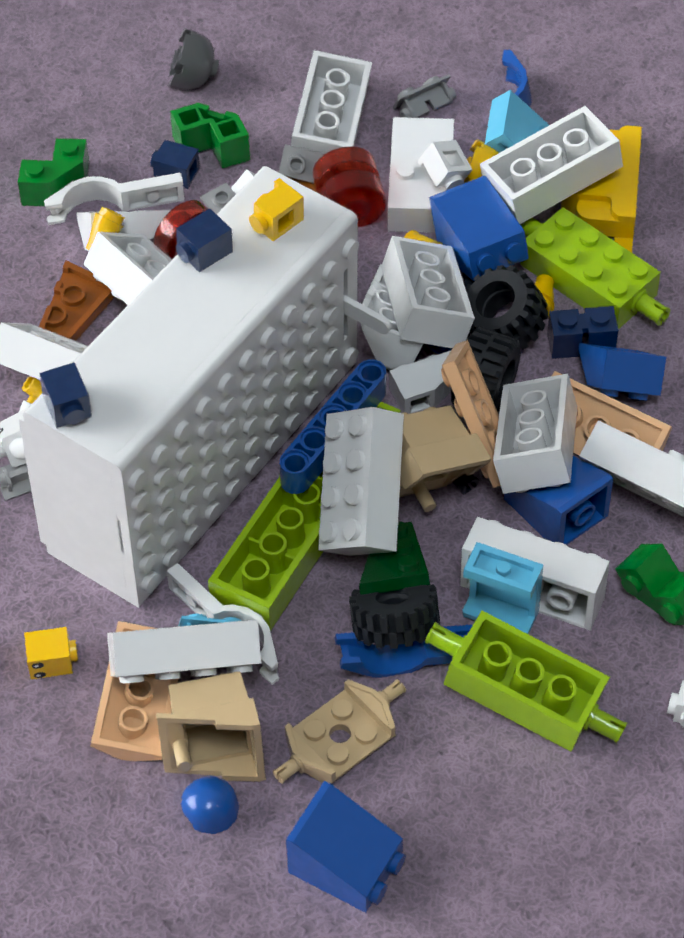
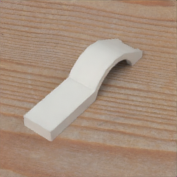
M181 173L120 184L115 180L101 176L84 177L75 180L44 200L45 209L51 212V215L47 217L48 225L64 223L67 214L75 206L92 200L109 201L117 205L122 211L185 201Z
M178 563L167 570L169 589L196 614H202L207 618L214 619L236 617L242 621L258 620L259 640L263 645L261 650V663L263 666L259 672L272 685L279 680L277 672L278 661L270 628L262 616L248 607L233 604L222 605Z

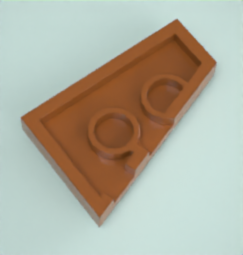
M65 260L62 276L54 287V296L50 305L46 307L39 327L77 341L115 296H113L112 290L107 285L93 277L92 272Z

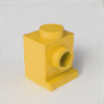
M278 178L274 181V189L269 193L261 195L253 203L254 213L249 216V223L252 228L259 234L263 233L274 242L304 220V197L282 179Z

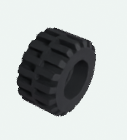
M504 265L497 266L494 271L491 268L484 270V275L481 277L479 274L473 278L475 282L472 285L468 284L465 288L475 317L469 332L472 334L478 327H483L519 340L520 347L524 350L529 347L527 344L529 341H536L539 337L537 335L538 331H543L546 326L543 320L548 319V311L545 309L548 307L543 294L523 270L519 271L514 266H509L506 269ZM514 302L505 314L494 318L501 307Z
M478 327L467 340L498 412L501 405L503 385L514 383L521 355L520 342L515 338ZM450 388L451 402L454 405L455 395L452 388Z

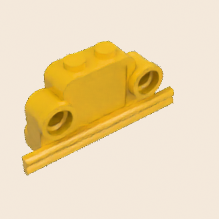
M623 126L619 130H610L620 140L623 167L561 201V208L564 207L604 235L614 237L616 243L632 252L636 220L641 126Z

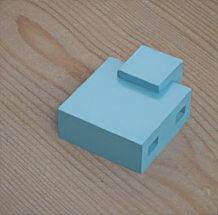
M509 90L492 100L485 145L500 153L546 128L549 124L514 92Z

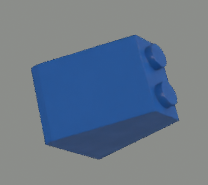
M486 176L429 197L437 241L443 245L452 246L459 269L473 281H475L473 279L479 274L481 277L485 274L484 270L489 268L494 271L497 266L504 265L507 268L529 259L525 231Z
M573 456L570 483L562 484L558 487L548 486L530 489L523 493L504 494V500L544 539L567 545L608 517L613 477L605 471Z
M326 781L322 783L286 838L288 873L367 913L372 903L378 905L387 890L386 880L391 873L394 875L399 873L406 858V855L403 854V838Z

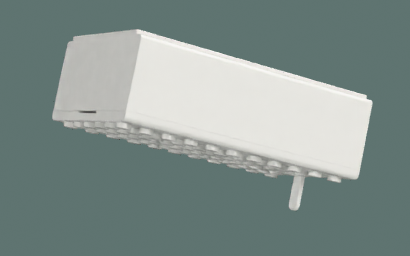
M263 166L217 213L232 229L233 252L201 272H198L190 263L183 262L177 254L73 361L89 394L92 417L74 425L56 428L41 394L18 418L40 541L46 544L47 552L138 608L165 579L167 570L181 561L354 366L359 353L357 349V321L384 335L392 329L391 322L385 316L357 302V251L359 249L357 215L353 211L267 166ZM280 178L304 197V220L273 242L263 233L259 234L252 228L249 223V216L254 213L253 203L261 195L274 189V181Z

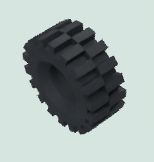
M434 584L360 595L359 588V590L354 589L351 592L352 596H349L353 632L358 641L363 640L364 644L368 646L375 643L376 648L381 649L385 645H390V649H398V645L405 644V647L413 646V641L422 643L426 640V635H428L435 622L440 625L438 595Z

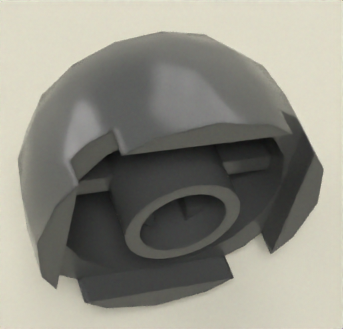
M185 28L178 40L183 43V46H179L178 50L174 52L169 77L174 76L168 86L182 90H193L203 86L209 76L215 77L219 60L214 59V47L206 36Z

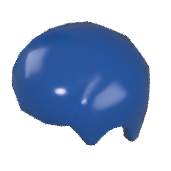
M208 775L195 779L183 791L181 796L182 811L195 830L216 834L228 830L237 820L239 802L233 787L227 780Z

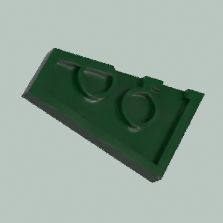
M398 521L396 552L369 554L359 583L360 595L400 590L419 585H430L429 572L412 521Z

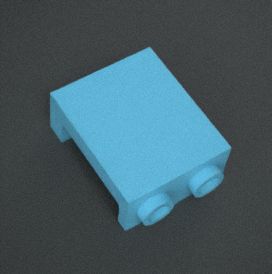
M476 542L464 567L463 577L470 579V591L462 615L476 621L481 610L529 634L539 613L543 564Z

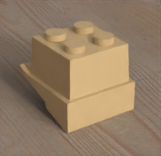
M451 405L440 408L429 407L423 411L410 414L402 413L404 414L399 497L415 494L425 512L432 511L436 507V503L429 490L447 486L465 473L467 476L472 475L491 461V457L477 433L469 434Z
M240 671L168 685L172 714L156 713L165 773L222 776V779L227 781L259 782L266 780L260 722L254 699H249Z

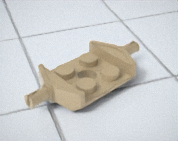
M348 679L344 682V690L307 718L294 727L289 723L285 725V736L291 756L288 761L273 770L275 778L279 779V782L283 784L284 781L299 771L301 774L306 773L321 783L324 781L328 783L336 781L395 736V724L390 712V702L406 692L403 683L396 679L384 690L377 692L375 689ZM336 730H344L350 734V738L344 743H337L330 738V735Z

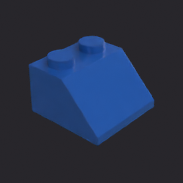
M579 343V353L587 385L599 388L600 393L613 397H618L619 391L629 392L628 398L647 400L648 395L661 396L667 357L639 350Z

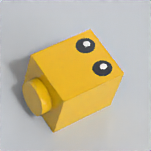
M67 627L24 633L27 665L31 679L73 674L72 661H78L76 639L69 640Z

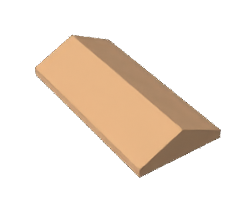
M554 371V373H553L552 376H557V375H562V374H560V373ZM569 378L577 403L574 454L580 455L598 420L661 451L664 450L672 426Z
M118 621L116 632L157 628ZM109 662L91 747L120 760H162L156 713H172L168 685L178 683V679L159 680L155 678V674H145L144 682L123 684L120 683L119 677L111 676Z

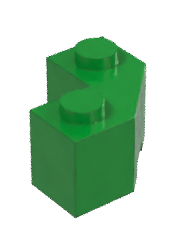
M195 103L170 111L172 136L176 143L197 148L199 152L212 148L222 168L250 160L249 134L238 114L226 111L225 114L210 110L209 105Z
M56 138L52 161L21 160L18 177L21 205L45 206L44 200L71 182L87 177L90 164L87 140Z
M663 544L639 545L615 568L621 578L623 588L662 616L667 622L672 625H684V571L678 570Z

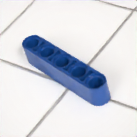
M375 359L362 361L281 455L279 460L280 484L286 492L291 494L305 492L323 472L327 414L377 407L386 395V367L382 362Z

